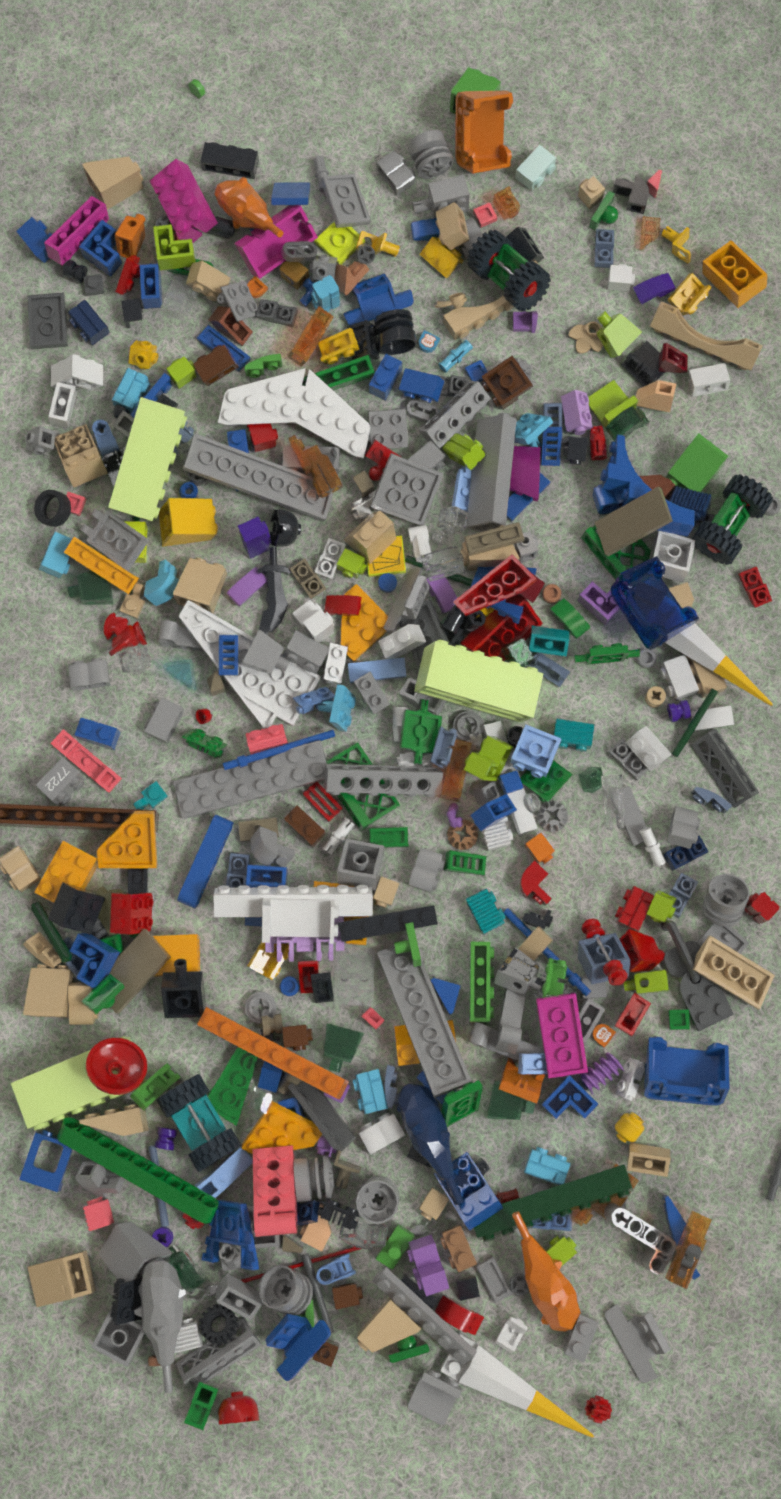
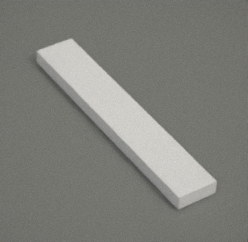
M501 721L482 726L485 738L487 736H495L508 743ZM512 752L500 775L517 770L510 763ZM524 788L507 794L517 809L511 815L518 835L538 829Z

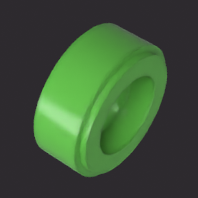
M193 79L189 82L190 91L198 99L205 95V89L200 81Z

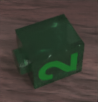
M523 638L514 640L501 648L508 663L510 661L517 662L521 667L528 666V661L534 658Z

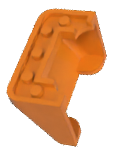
M502 90L463 91L457 93L455 158L460 167L473 174L510 167L512 153L503 143L504 110H509L513 104L511 92Z

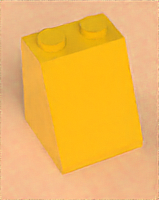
M169 498L160 508L158 514L162 547L212 540L218 532V525L214 519L216 509L212 499Z

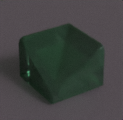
M589 767L578 774L584 792L594 793L606 785L601 767Z

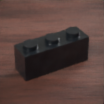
M205 142L200 162L203 171L255 179L259 156L258 151L251 148L242 149L233 145L225 146L216 142Z

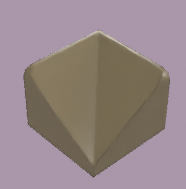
M365 471L353 477L361 491L362 498L374 491V485Z
M214 671L207 678L212 697L226 691L219 671Z

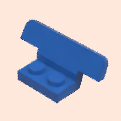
M385 273L357 283L352 292L358 300L359 308L343 313L349 326L364 320L371 321L383 312L404 309L413 305L412 291L409 289L394 294L391 282Z
M291 1314L285 1315L265 1339L267 1346L284 1349L287 1358L276 1370L285 1381L292 1380L331 1336V1331L324 1320H319L312 1328L305 1317Z

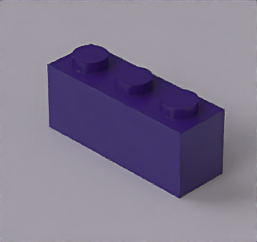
M258 516L238 525L242 543L250 559L269 551V544L272 542L265 521L261 522Z

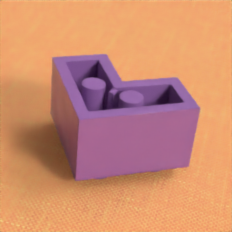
M592 581L579 595L577 601L606 626L631 599L633 592L621 581H618L606 594Z
M432 1235L408 1242L410 1250L407 1251L410 1263L414 1262L415 1268L412 1271L419 1290L423 1289L425 1295L429 1296L450 1289Z

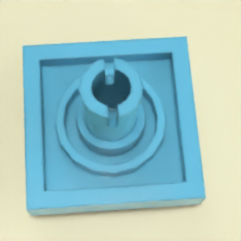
M530 413L523 414L520 420L516 422L514 443L525 444L530 447H541L542 444L538 436L553 423L551 417Z
M337 685L334 701L321 702L322 705H318V710L321 712H331L329 722L339 731L347 732V728L351 725L352 720L350 715L351 709L354 708L356 700L354 695L344 685Z

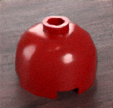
M243 1391L231 1392V1397L224 1399L218 1409V1425L260 1420L256 1401L251 1396L243 1395Z

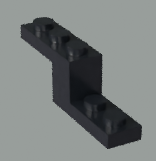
M432 905L339 922L338 926L341 942L405 931V924L413 922L414 929L437 925L438 922L435 906Z

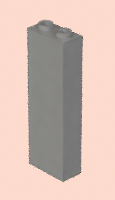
M499 413L496 416H489L477 421L475 439L483 445L482 450L485 453V457L480 462H477V465L472 469L466 527L477 532L491 530L502 525L506 526L517 419L509 416L508 413Z

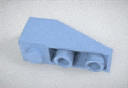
M240 1146L195 1184V1187L216 1198L253 1163V1159Z

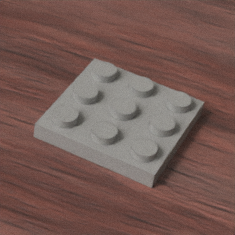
M390 453L370 506L422 526L443 473Z

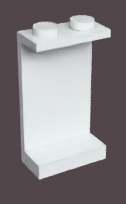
M263 898L262 943H270V936L330 937V944H334V937H338V925H334V918H338L339 906H335V899Z

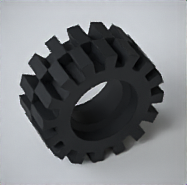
M214 1304L213 1308L210 1306L206 1308L208 1312L205 1313L203 1311L202 1315L204 1317L199 1319V1322H201L199 1329L204 1338L214 1345L215 1343L217 1345H221V1343L227 1344L228 1339L232 1341L234 1339L232 1335H236L238 1332L235 1329L239 1328V1324L236 1322L238 1318L235 1316V1313L221 1304L219 1306ZM218 1317H223L226 1321L225 1328L220 1332H214L212 1329L213 1321Z

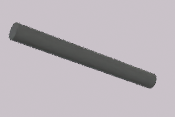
M305 1253L301 1257L313 1287V1294L319 1313L332 1334L334 1329L309 1253Z

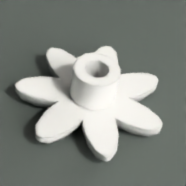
M470 734V739L466 740V743L471 745L470 750H478L480 752V746L483 741L482 734H479L477 737Z

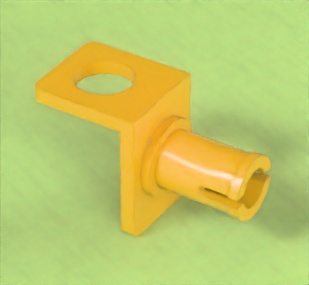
M666 226L661 236L672 242V254L689 264L691 253L683 248L682 245L689 238L690 228L686 227L679 234L669 226Z
M365 231L360 232L356 248L363 244V238L368 237L372 242L371 247L374 249L375 255L383 251L394 257L397 256L400 246L386 241L387 233L377 237Z

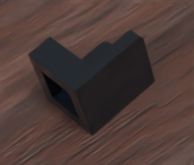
M140 298L121 301L126 328H130V322L143 319Z

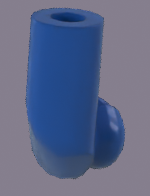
M306 279L303 282L306 293L299 300L305 307L312 301L311 292H313L312 286L315 282L311 281V279Z

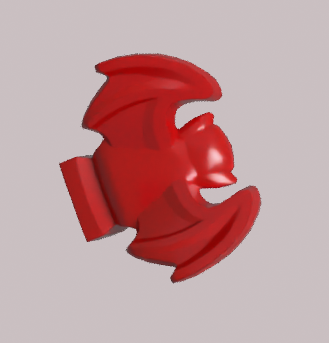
M114 612L106 618L104 623L106 639L110 640L112 635L116 634V637L112 639V649L108 652L111 657L122 649L136 647L138 643L142 645L147 644L145 633L138 621L133 626L128 625L126 618L116 617Z

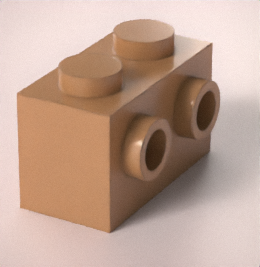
M460 1224L442 1231L443 1237L440 1240L444 1250L449 1249L451 1257H448L452 1269L457 1268L459 1273L477 1265Z

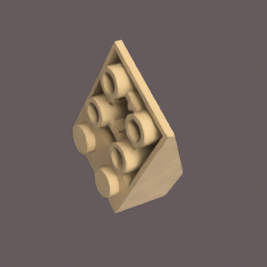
M87 424L55 437L54 444L73 488L108 473Z
M137 1104L124 1106L125 1111L115 1108L104 1111L105 1115L100 1116V1112L84 1115V1120H79L80 1124L122 1136L149 1131L146 1112Z
M87 1250L27 1267L36 1307L74 1299L96 1291Z

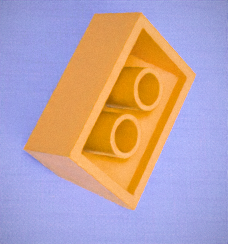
M448 1020L447 1022L456 1042L453 1020ZM394 1026L398 1066L420 1064L406 1026Z

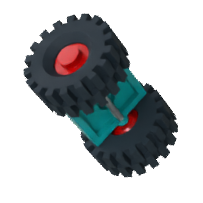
M200 1074L184 1081L156 1100L166 1118L172 1117L192 1151L188 1156L198 1172L241 1146L232 1128L226 1129L206 1094L209 1092V1089Z

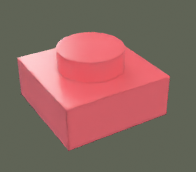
M490 202L473 209V214L481 228L497 221V216Z
M67 492L66 496L71 502V513L80 516L87 499L83 496Z

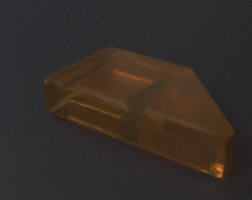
M642 216L639 250H643L649 243L659 237L661 218Z

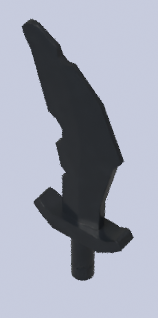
M269 547L270 565H265L256 571L257 574L267 573V588L269 591L266 593L265 600L268 603V608L262 613L258 629L266 635L268 632H273L282 623L289 605L284 594L281 573L288 575L291 571L283 565H277V547Z

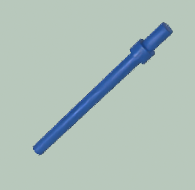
M330 730L248 756L241 755L235 760L222 764L224 770L238 766L242 768L248 766V763L281 754L294 747L335 737V732Z
M509 908L503 912L527 938L532 934V931ZM548 947L542 952L548 959L560 960ZM567 967L566 977L568 982L573 987L576 986L585 996H588L591 990L581 981L582 978L577 973H573Z

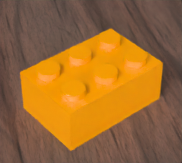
M732 240L703 260L702 274L737 308L767 287L768 274Z
M62 841L34 893L54 903L62 882L86 889L98 867V859Z

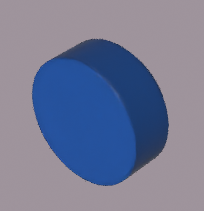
M390 573L381 575L378 580L380 590L385 593L393 592L397 587L396 577Z
M288 976L282 979L280 990L284 995L294 996L299 991L300 985L296 978Z

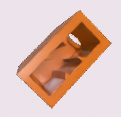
M136 214L135 217L126 216L115 233L117 253L123 258H128L132 255L137 256L145 239L144 222L146 219L141 214Z

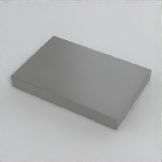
M355 174L322 176L321 183L336 228L370 224L371 220Z

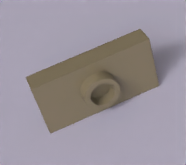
M277 818L238 822L240 842L250 841L259 827L276 832L277 838H279Z

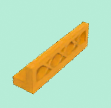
M73 537L64 551L65 554L127 594L131 592L139 578L76 537Z

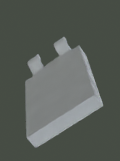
M94 508L91 515L99 520L98 524L94 529L83 524L80 529L89 536L86 541L119 566L129 571L149 542V539L110 511L106 510L103 514Z

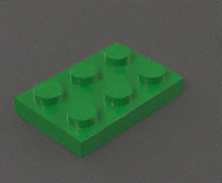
M479 1080L474 1083L468 1082L461 1090L457 1092L452 1091L445 1096L442 1116L447 1127L478 1111L483 1085Z

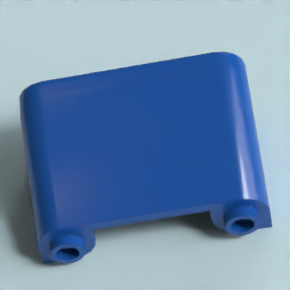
M649 1037L644 1083V1096L646 1098L711 1106L724 1103L730 1089L728 1045L712 1043L707 1047L706 1051L667 1047V1041L662 1037Z

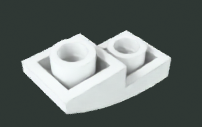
M328 538L315 573L333 579L337 570L336 564L347 544Z
M732 706L708 709L695 731L734 725ZM697 711L691 712L692 719L697 713Z

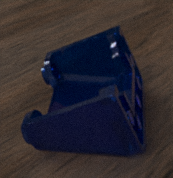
M657 556L621 572L610 589L614 601L644 646L649 650L660 646L696 623L699 619L695 609L690 606L682 608L662 579L666 568Z

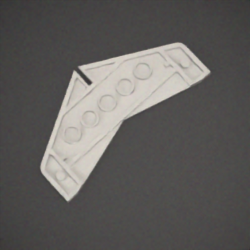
M304 368L231 388L224 394L218 424L295 423L343 449L348 454L364 459L370 433L369 423L310 369L306 386L302 385L306 370Z

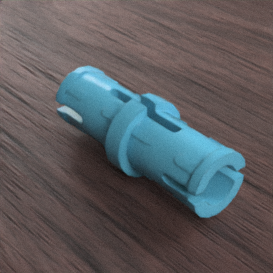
M464 340L455 350L452 349L449 355L438 364L439 367L447 373L456 363H460L462 357L473 349L470 342Z

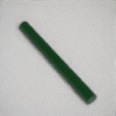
M407 555L405 558L406 563L435 574L441 571L446 578L471 587L473 579L433 564L416 562V558Z
M711 688L671 754L676 757L680 755L718 691Z

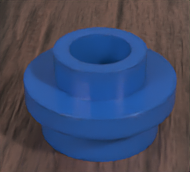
M192 482L183 483L179 489L180 496L182 498H196L198 495L197 486ZM191 489L192 493L186 494V490Z

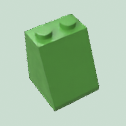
M468 67L451 91L450 112L456 114V95L458 92L500 91L501 81L493 76L485 75L477 69Z
M698 433L669 470L666 478H669L675 484V487L692 489L701 493L722 469L728 455Z

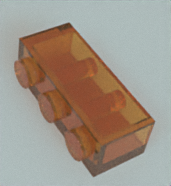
M318 306L286 357L302 367L310 358L334 316Z
M456 739L454 746H451L453 751L450 763L447 764L441 799L455 802L460 801L466 775L464 770L466 766L465 760L470 755L471 742Z

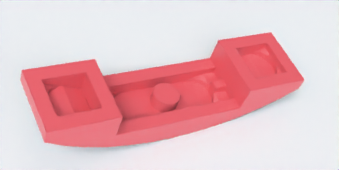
M64 729L50 743L108 793L121 781L122 778L101 762Z

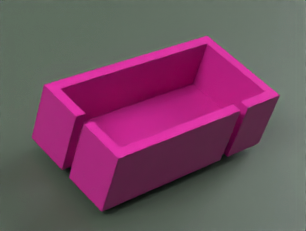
M175 159L149 180L155 193L159 195L158 199L180 240L192 239L194 243L203 234L192 228L193 226L206 233L218 224L187 164Z
M288 205L271 217L273 224L283 231L282 237H277L270 230L256 228L251 231L252 236L247 234L234 243L249 271L255 277L262 278L286 261L281 255V250L285 243L312 242L318 238L311 223L307 222L309 220L300 205Z

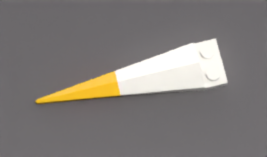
M666 595L658 610H651L640 624L659 640L768 705L773 706L772 702L722 652L682 608Z
M458 1333L477 1352L474 1358L463 1365L448 1352L439 1369L442 1373L461 1384L589 1437H594L589 1430L543 1396L482 1346L463 1334Z

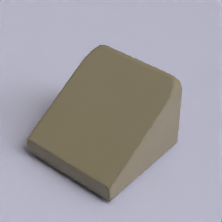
M284 1234L283 1252L302 1253L304 1247L287 1234Z

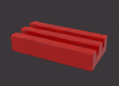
M315 782L303 793L307 800L328 822L343 810L318 782ZM316 787L330 800L337 810L334 811L315 791ZM311 792L332 813L330 816L309 795Z

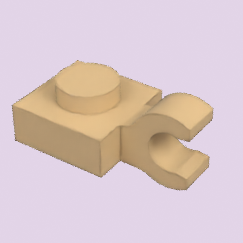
M136 583L133 594H126L119 610L121 613L138 619L145 604V601L141 599L145 590L143 585Z

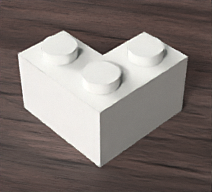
M70 355L51 366V387L56 388V384L59 382L93 391L103 386V365L96 363L94 360L80 358L79 355Z
M311 600L292 613L293 618L307 636L319 643L334 633L333 618L328 612L324 613L317 603L313 604Z

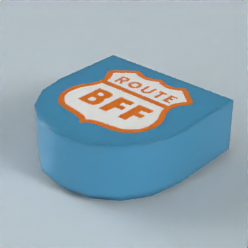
M424 330L419 339V347L423 352L431 353L438 346L440 338Z

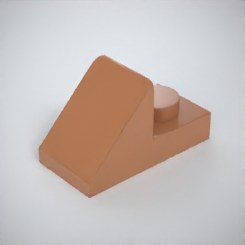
M354 261L349 267L336 265L335 282L339 287V294L347 296L369 271L366 264Z

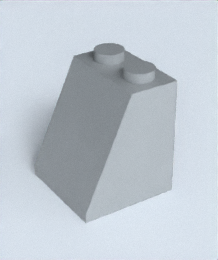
M130 1221L118 1223L112 1228L110 1236L103 1243V1247L98 1255L117 1279H125V1282L143 1278L145 1266L149 1262L160 1258L167 1262L172 1252Z

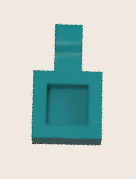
M156 781L141 792L144 797L133 805L139 810H143L149 804L152 808H155L167 799L168 795Z

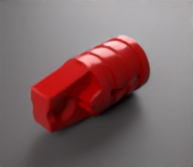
M602 425L593 426L590 434L591 460H605L608 457Z

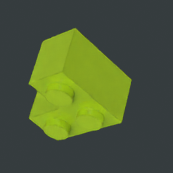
M172 225L153 227L160 271L191 267V264L196 263L192 239L175 241Z
M487 736L481 743L480 752H472L465 760L466 766L464 770L482 780L497 781L513 746L495 736Z

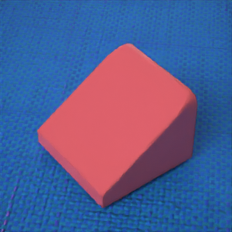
M658 170L647 181L649 193L654 198L657 195L662 170Z
M371 1007L361 1016L376 1030L385 1021Z

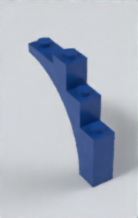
M617 435L615 441H612L610 444L609 452L612 453L606 469L602 470L600 480L603 481L602 489L622 493L621 500H624V506L652 489L635 472L626 451L625 436ZM666 500L673 521L657 531L688 537L694 527L695 511L680 507Z

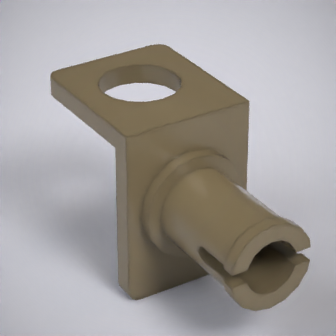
M338 1150L334 1165L338 1166L340 1170L335 1185L339 1187L343 1179L341 1188L347 1189L351 1172L360 1174L362 1167L340 1160L342 1151Z

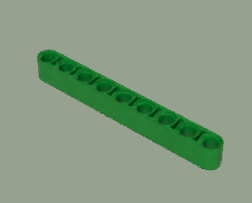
M72 1117L63 1119L57 1135L59 1142L197 1221L205 1224L212 1222L219 1205L216 1198L93 1128L80 1124L79 1120Z

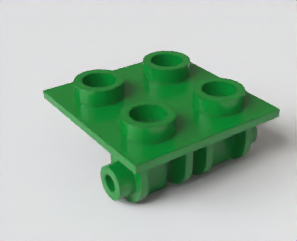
M197 728L182 736V738L186 739L188 746L195 749L199 748V751H202L203 747H205L204 753L206 754L208 751V755L214 758H221L224 752L222 749L228 745L223 742V739L216 736L210 737L206 735L205 731Z
M553 760L546 777H534L531 775V771L527 770L520 779L522 784L539 796L538 799L544 803L545 801L549 802L573 774Z

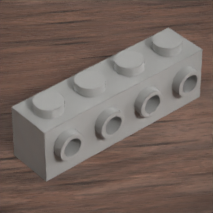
M470 380L419 432L427 442L431 440L439 449L443 448L455 433L461 431V427L465 423L470 422L474 418L475 413L486 407L487 402L491 398L478 381Z

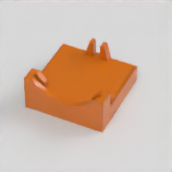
M508 1058L502 1073L499 1089L537 1104L545 1074H519L518 1067L512 1059Z

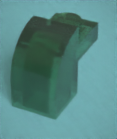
M631 406L617 415L605 429L614 441L617 435L625 436L626 439L634 430L646 426L649 420L639 407L634 408Z

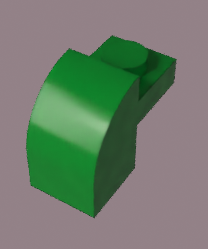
M199 1382L184 1423L203 1431L219 1389Z

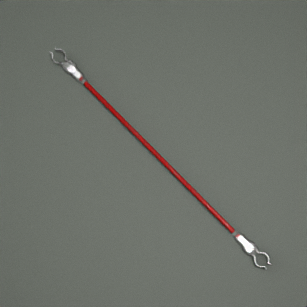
M417 1224L407 1229L414 1233L415 1236H422L425 1234V1231H428L424 1230L423 1224ZM388 1237L311 1259V1262H319L384 1243ZM300 1262L287 1267L294 1269L304 1266V1264ZM265 1273L245 1278L240 1281L246 1283L253 1280H257L262 1278V1276ZM219 1284L206 1286L205 1295L207 1297L215 1296L216 1288Z

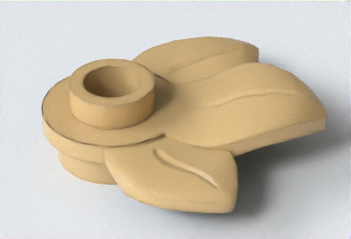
M462 292L455 293L449 296L450 300L437 301L435 307L442 308L451 305L454 308L461 307L467 301V298Z
M592 321L586 325L579 324L569 331L568 336L577 340V353H586L591 348L596 352L602 349L603 344L597 336V331L601 328L599 323ZM594 329L596 333H591L589 330Z

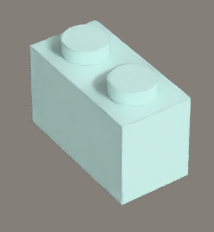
M539 145L516 169L515 178L531 191L535 187H540L544 177L547 174L551 175L555 170L556 157Z

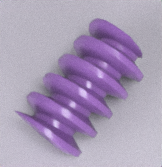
M609 1052L605 1054L607 1060L600 1057V1064L595 1061L593 1062L594 1069L587 1066L588 1072L580 1073L583 1084L592 1095L594 1094L593 1087L598 1091L600 1090L598 1083H602L605 1086V1078L612 1081V1073L619 1076L617 1069L624 1071L619 1061Z

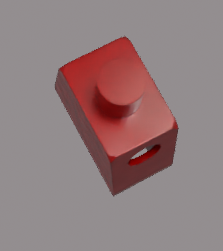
M629 929L619 938L630 958V972L651 971L664 959V951L658 949L654 938Z

